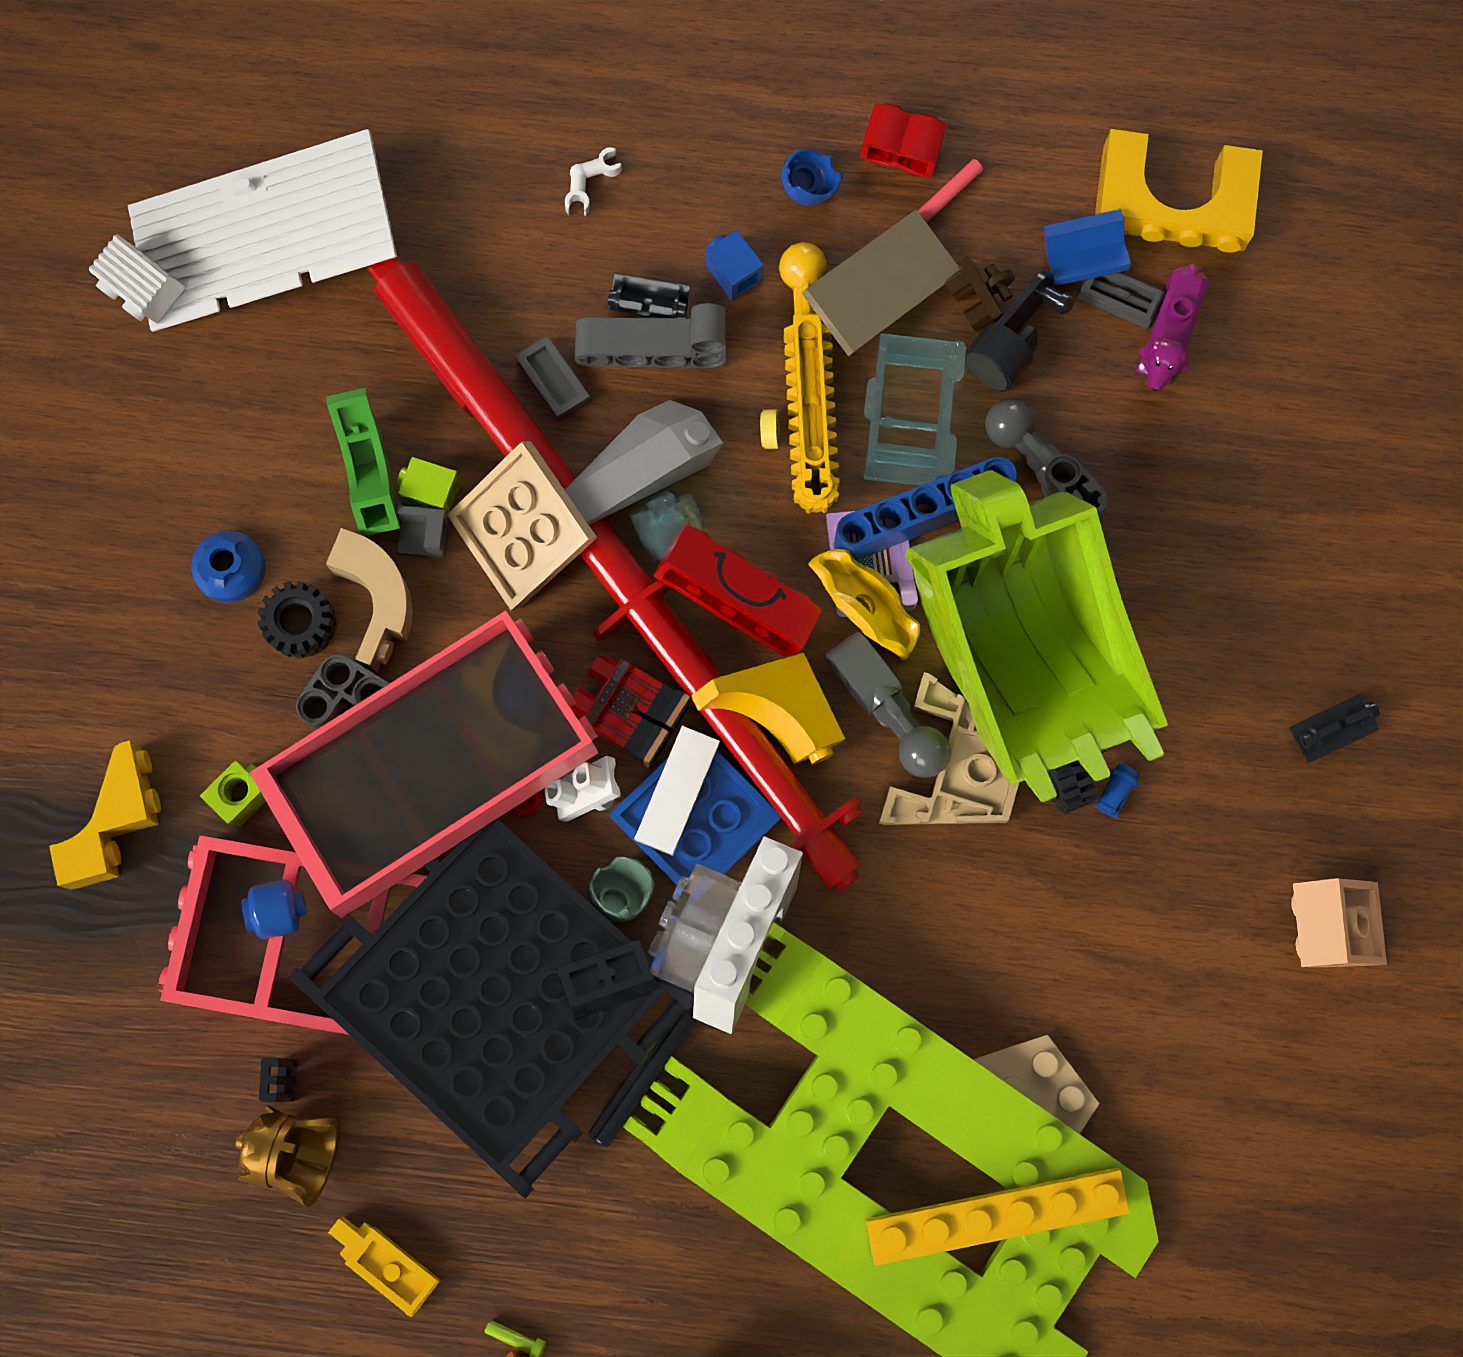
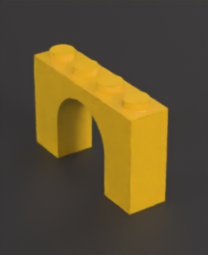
M1110 129L1103 147L1095 215L1121 209L1124 219V234L1141 236L1144 240L1151 242L1169 240L1179 242L1186 247H1197L1200 245L1217 247L1220 251L1228 253L1245 250L1254 236L1263 150L1224 145L1215 162L1211 200L1196 209L1178 210L1159 202L1147 187L1144 170L1149 134Z

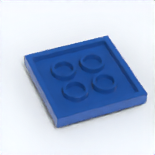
M718 751L714 756L673 856L637 842L634 839L668 758L609 814L610 818L694 904L782 820L777 811Z

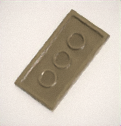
M914 210L806 288L802 295L846 354L850 356L944 286L945 282L961 269L919 212Z

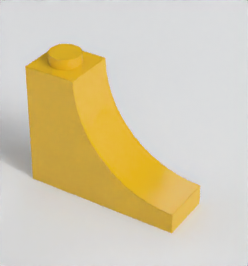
M804 653L712 679L692 695L698 711L713 708L727 709L741 713L761 724L781 743L793 764L810 759L812 765L822 762L833 756L832 748L845 740Z

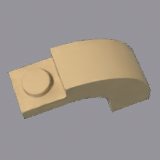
M341 528L326 565L334 575L364 586L371 593L373 615L355 660L367 670L378 673L381 664L386 665L391 657L394 643L391 641L392 637L405 642L408 641L413 616L410 592L397 566L381 547L362 535Z

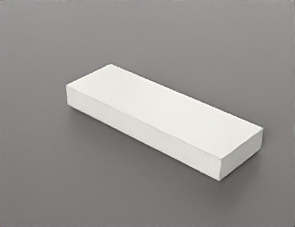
M681 727L634 838L635 841L671 856L674 855L719 747V740L687 727Z

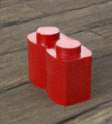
M893 103L874 104L859 157L876 165L896 167L911 175L932 178L947 125L932 114L911 115Z

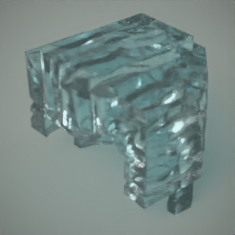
M664 490L662 493H657L650 496V498L643 499L646 506L629 513L641 546L648 550L653 562L662 559L672 539L686 524L703 530L702 526L704 525L694 496L691 493L674 499L673 493Z

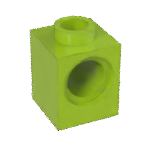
M412 457L408 468L403 467L401 469L396 489L399 490L398 494L404 505L442 509L448 514L454 506L462 482L457 471Z
M235 760L200 797L227 824L239 829L266 800L249 773L257 767L251 763L246 768ZM240 783H247L248 793L246 797L241 801L233 802L231 795L234 787Z

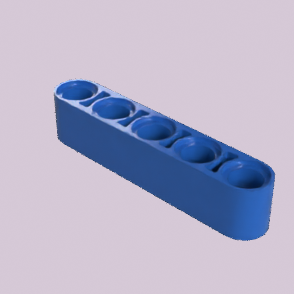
M990 458L849 513L838 522L833 543L834 550L846 549L851 553L854 560L857 561L959 521L951 493V484L988 470H993L1015 482L1017 476L1016 468L1006 458ZM927 505L933 510V513L924 514L916 506ZM892 519L898 526L887 528L881 524L880 520ZM850 532L856 533L862 540L855 543L850 542L843 535Z

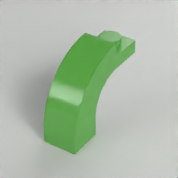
M366 388L326 396L328 410L346 467L350 505L360 535L369 536L399 529L400 523L396 514L397 500L389 462L377 417L373 413Z

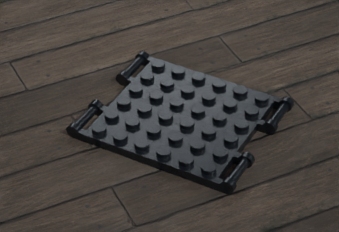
M465 791L457 799L459 804L429 834L430 838L482 806V804L468 791ZM497 818L461 841L440 863L436 859L426 863L423 867L430 874L372 935L348 913L339 922L342 926L301 969L296 967L288 977L514 1190L526 1199L534 1190L532 1184L572 1140L576 1143L584 1134L576 1124L559 1110L616 1045L642 1068L650 1059L648 1054L686 1011L689 1014L693 1011L694 998L645 954L653 976L654 992L573 1020L569 1003L561 984L558 968L631 943L632 941ZM416 842V843L408 850V853H409L410 851H412L413 849H415L416 847H418L419 844ZM355 937L362 945L319 988L313 980ZM666 992L674 1001L636 1043L633 1042L626 1034L659 997ZM552 1120L559 1129L518 1174L509 1165L546 1123Z

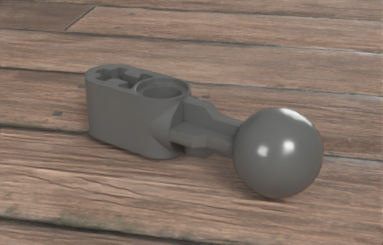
M1012 398L1003 399L995 403L988 411L985 419V429L990 440L997 446L1007 449L1017 448L1026 458V467L1041 483V490L1045 497L1058 492H1067L1095 506L1101 523L1108 504V495L1104 488L1078 460L1070 455L1061 454L1053 444L1044 443L1034 433L1035 417L1031 408L1026 403ZM1062 475L1070 482L1060 483L1053 476Z
M856 631L825 653L829 666L860 707L867 714H873L881 726L891 727L901 740L898 754L905 770L921 778H929L941 773L947 766L951 754L950 744L946 736L936 728L918 725L910 714L911 704L901 693L903 690L898 679L865 636Z

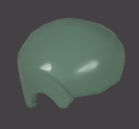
M623 856L616 857L611 864L602 869L598 868L595 871L588 887L587 896L590 904L610 922H630L639 917L648 907L655 883L650 870L640 861Z

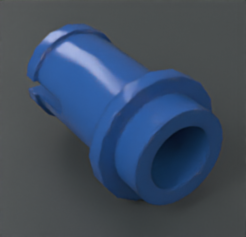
M1118 763L1115 769H1110L1111 778L1099 800L1094 805L1098 810L1113 818L1119 817V813L1132 789L1138 788L1140 784L1137 781L1140 774Z

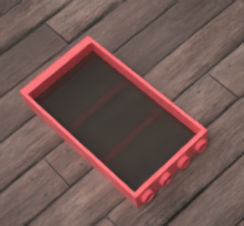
M507 611L502 612L249 772L327 906L339 917L343 918L348 913L350 914L423 867L426 863L440 856L598 754L592 740L598 737L597 733L585 716L578 720L571 710V707L576 704L574 698L564 683L556 687L549 677L555 670L542 650L534 654L528 645L534 638L521 618L513 622Z

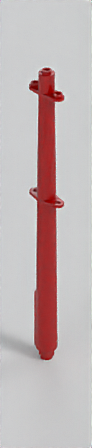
M397 256L366 266L378 282L372 288L460 407L471 418L475 416L505 457L522 441H531L565 490L576 477L419 265L415 262L402 263ZM605 517L590 524L589 526L597 538L580 553V556L620 607L594 630L593 636L596 640H604L631 621L681 688L690 697L712 679L722 677L721 673L664 597L672 588L660 580L656 582L651 580ZM727 709L699 710L798 840L789 847L803 852L804 857L829 890L837 886L842 891L860 877L856 870L862 864L833 826L840 821L843 827H845L863 813L859 807L861 802L857 796L826 818L755 720Z

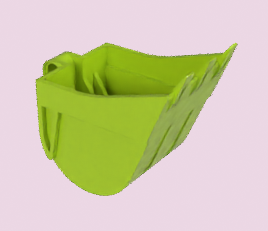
M988 470L951 484V493L962 528L906 549L905 555L908 563L913 568L921 604L939 652L951 676L969 703L978 735L1008 783L1014 785L1025 780L1039 800L1045 802L1057 797L1055 788L1048 775V771L1078 760L1094 781L1103 780L1110 777V771L1101 751L1129 740L1133 742L1149 761L1164 756L1154 731L1168 726L1129 622L1115 579L1096 507L1064 491L1028 503L1026 495L1018 483L993 470Z

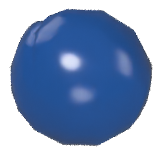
M798 149L784 161L781 172V183L786 194L802 206H818L829 200L838 191L842 180V173L836 172L833 167L832 157L819 154V152L813 149Z

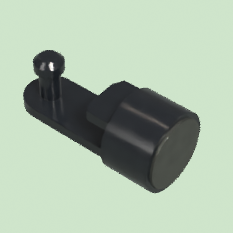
M1046 270L1041 271L998 322L988 324L964 352L963 357L966 366L984 385L996 391L1006 392L1010 390L1033 362L1032 353L1037 346V329L1028 324L1020 335L1017 332L1043 302L1055 307V311L1062 315L1070 312L1074 305L1073 295L1067 292L1063 294L1052 288L1053 274Z

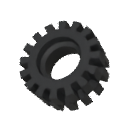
M291 581L285 582V588L281 590L277 586L271 589L274 595L271 598L265 595L262 600L265 607H259L258 615L261 617V621H258V626L263 631V637L285 656L290 657L294 655L296 658H304L305 653H308L310 656L316 655L315 649L319 646L324 649L328 645L325 641L327 637L333 638L335 633L332 625L336 626V618L333 615L335 611L332 605L313 585L309 587L305 582L297 581V585H293ZM304 606L312 614V622L309 628L299 634H291L285 631L283 627L285 613L292 607Z
M1078 760L1048 771V775L1057 793V797L1053 798L1052 801L1056 803L1058 810L1062 811L1063 814L1096 802L1097 796L1095 793H1097V789L1093 784L1095 781Z

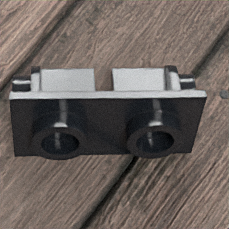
M614 272L612 290L610 289L608 295V305H610V310L656 318L686 319L690 285Z
M1359 694L1289 727V730L1307 763H1310L1380 730L1375 722V717L1380 715V711L1375 702L1367 703Z

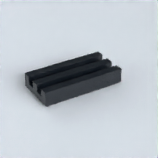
M263 1058L261 1060L260 1102H294L295 1093H287V1085H295L296 1076H288V1068H297V1059ZM271 1067H278L277 1076H271ZM270 1084L277 1085L276 1093H269Z

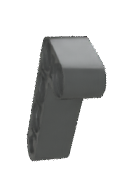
M711 303L695 305L691 309V319L609 317L579 319L575 325L574 360L576 363L588 367L702 369L721 367L726 363V309L721 305Z
M333 655L322 662L296 702V712L299 718L311 729L317 730L343 714L349 705L354 707L365 700L370 691L382 689L390 683L346 656ZM349 669L350 676L345 683L341 685H334L332 683L333 675L338 670ZM412 699L378 721L379 724L441 761L455 758L463 746V739L454 724L416 699ZM318 702H326V713L318 719H311V707ZM407 710L418 712V718L413 725L409 727H401L399 725V718L403 712ZM428 726L441 736L447 734L450 742L447 745L444 743L437 744L426 733Z

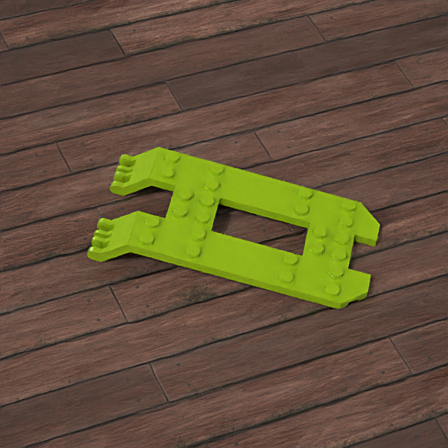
M773 922L767 936L773 940L776 939L785 946L776 959L766 953V950L762 947L758 958L770 965V968L767 972H764L755 966L753 975L761 979L752 994L749 992L745 1005L817 1056L770 1126H767L741 1108L692 1069L671 1056L664 1066L665 1070L689 1085L682 1097L680 1098L671 1092V1089L659 1080L654 1081L650 1089L674 1106L673 1110L670 1112L647 1095H644L640 1102L642 1107L652 1114H657L665 1121L661 1128L655 1133L647 1127L645 1122L634 1115L629 1117L623 1127L643 1141L679 1173L942 1357H1086L1088 1351L1055 1328L1054 1325L1100 1254L1134 1278L1137 1277L1159 1243L1147 1181L826 956ZM890 1106L1008 1190L1117 1167L1121 1170L1130 1214L1001 1240L979 1274L947 1251L875 1266L865 1219L891 1214V1212L841 1177Z

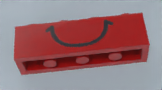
M688 524L672 539L653 574V577L785 658L795 655L804 648L822 611V608L814 604L806 594L790 589L779 582L774 574L758 569L747 562L739 552L726 549L712 540L705 531L693 528Z

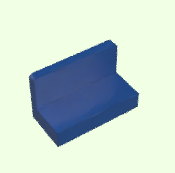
M1121 209L1044 226L1046 255L1051 273L1054 276L1055 285H1063L1126 271L1131 268V261L1124 242V219Z

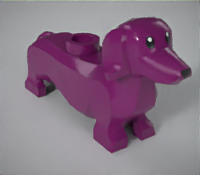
M1188 264L1185 267L1174 268L1172 273L1169 274L1163 290L1165 291L1164 294H1166L1165 299L1152 326L1147 344L1139 351L1141 358L1135 373L1146 377L1148 375L1147 385L1154 391H1161L1166 384L1170 385L1173 374H1176L1178 371L1186 372L1190 368L1188 361L1190 350L1187 349V345L1197 319L1201 301L1210 282L1201 273V266Z

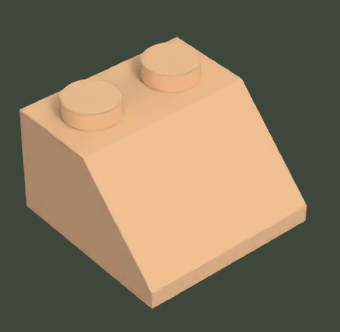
M1337 878L1293 883L1294 895L1291 905L1297 920L1298 936L1296 938V951L1301 958V967L1387 964L1378 882Z

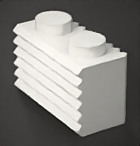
M118 234L113 236V240L108 242V246L103 249V253H100L99 258L94 260V265L89 266V271L100 279L95 286L114 300L121 296L126 300L122 308L139 321H142L146 316L155 323H158L186 288Z

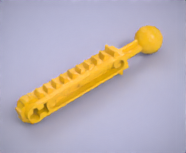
M800 242L791 245L784 252L779 263L781 278L793 289L794 299L793 325L784 328V343L787 344L785 345L784 354L791 357L785 360V370L792 372L786 375V385L793 387L787 390V400L794 402L788 405V415L794 416V418L789 420L788 429L795 431V433L789 435V444L796 446V448L790 450V459L797 461V463L791 465V474L798 476L792 480V490H794V502L805 509L806 513L810 514L811 512L817 513L821 511L826 513L828 508L838 500L839 492H837V488L840 483L839 478L833 476V474L838 472L839 463L831 461V459L837 457L838 448L830 446L837 440V433L830 431L836 425V418L829 416V414L835 411V403L828 401L834 397V388L827 386L833 383V373L826 371L832 368L833 362L831 357L826 356L832 353L833 344L828 342L831 341L832 334L826 325L821 323L820 317L802 295V292L827 274L828 264L824 253L817 246L811 243ZM819 475L818 486L821 494L813 495L811 489L812 476Z

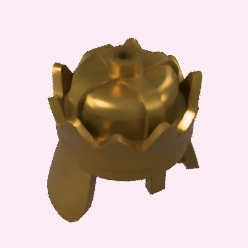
M266 1105L265 1110L268 1113L258 1116L251 1123L247 1132H240L237 1137L235 1147L240 1150L238 1167L243 1172L239 1175L238 1180L252 1186L276 1187L304 1206L310 1207L322 1193L334 1163L339 1139L338 1121L335 1118L299 1120L295 1119L292 1115L285 1114L272 1106Z

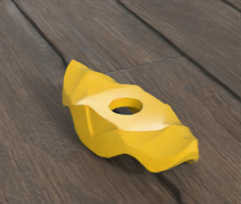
M846 549L824 552L814 557L808 563L821 579L836 606L867 637L895 653L901 660H905L910 656L920 635V624L904 610L899 594L887 579L874 569L858 563ZM856 597L864 599L868 603L871 612L856 600Z

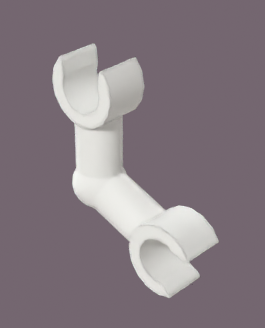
M606 148L601 151L599 158L582 164H575L571 167L570 192L565 197V210L568 216L570 215V205L574 201H580L584 204L585 216L589 213V198L585 193L587 178L599 174L609 177L620 174L622 171L621 163L613 166L604 163L607 159L616 156V148Z

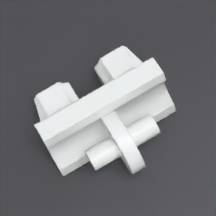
M605 756L593 763L584 762L576 767L573 773L561 779L559 778L545 787L546 802L548 805L557 807L558 820L568 822L593 809L603 811L612 806L614 799L621 796L620 789L614 778L615 758Z

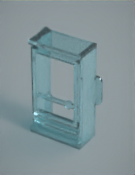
M880 334L875 377L868 381L864 415L870 420L863 479L921 486L953 473L957 439L949 432L954 383L960 382L964 374L966 346L962 341L952 342ZM886 364L943 370L937 424L895 420L891 416L880 418ZM879 425H884L886 428L896 426L937 431L935 449L877 443Z

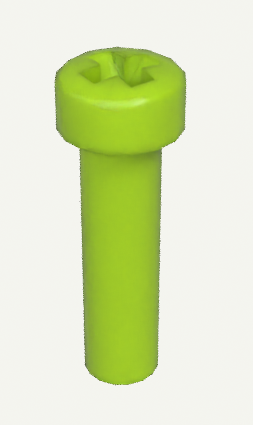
M493 1320L489 1321L484 1332L530 1354L529 1357H541L546 1346V1341L537 1338L535 1341Z

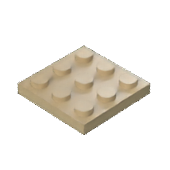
M522 441L447 514L510 610L520 609L597 538L531 441Z

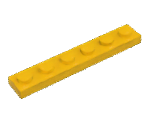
M1116 1167L867 1218L865 1223L873 1263L877 1266L1130 1213L1121 1170Z

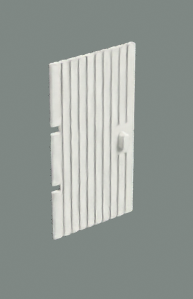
M369 129L128 205L135 247L186 287L158 323L148 318L151 331L155 332L220 312L218 299L227 297L229 307L233 308L303 286L301 274L305 272L310 273L311 281L314 283L397 257L372 135Z

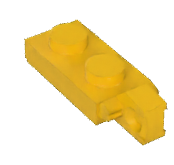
M342 1216L328 1232L345 1246L340 1253L346 1260L345 1264L410 1317L415 1315L441 1281L379 1229L372 1227L366 1222L358 1228Z

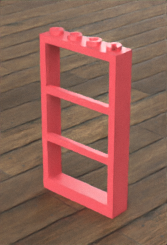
M200 835L198 844L193 845V851H190L188 857V868L191 869L188 885H184L179 894L178 908L182 911L178 926L172 928L169 936L168 949L172 953L169 966L162 970L158 984H161L159 991L162 992L160 1001L349 1035L331 1018L270 1007L286 935L268 940L254 1004L184 992L216 853L220 852L286 864L283 879L288 880L292 884L294 892L297 889L301 867L305 868L296 852ZM335 860L343 875L368 879L384 869ZM412 873L396 884L417 888L427 876ZM390 888L372 899L366 930L371 935L384 921Z

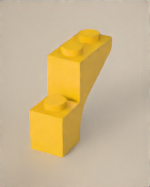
M130 740L119 743L114 747L93 816L87 826L74 837L49 846L57 886L73 890L119 877L117 865L121 864V853L117 843L112 841L111 838L159 825L156 813L161 811V804L156 790L150 788L148 774L152 773V764L149 754L145 749L142 750L140 746Z

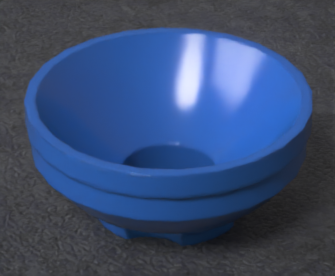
M220 531L208 536L197 546L192 557L191 570L196 585L205 595L218 602L231 603L246 599L257 590L264 578L266 565L262 550L250 537L236 531ZM223 550L232 552L234 556L233 565L225 571L214 570L212 566L214 555Z

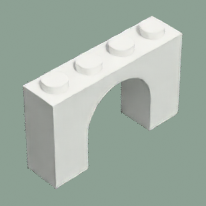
M765 836L763 837L695 983L693 1018L729 1034L733 1033L749 997L752 974L773 922L782 923L797 890L803 852Z

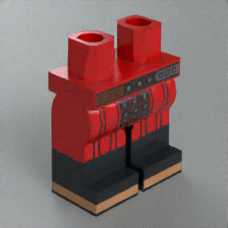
M598 655L587 674L604 686L597 697L578 687L572 695L576 704L571 707V710L580 718L585 716L597 735L651 769L668 743L670 734L674 733L689 709L692 697L678 689L676 691L642 670L631 666L630 663L623 659L616 663L611 659Z

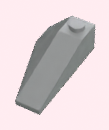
M668 400L638 414L565 491L585 521L590 525L710 466L723 442L701 411Z

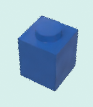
M737 230L728 236H718L705 250V267L731 301L763 281L764 265Z

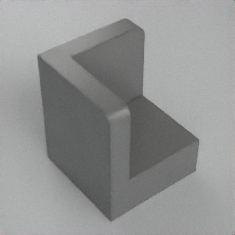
M397 506L396 514L401 522L397 547L399 554L445 559L450 524L445 510Z

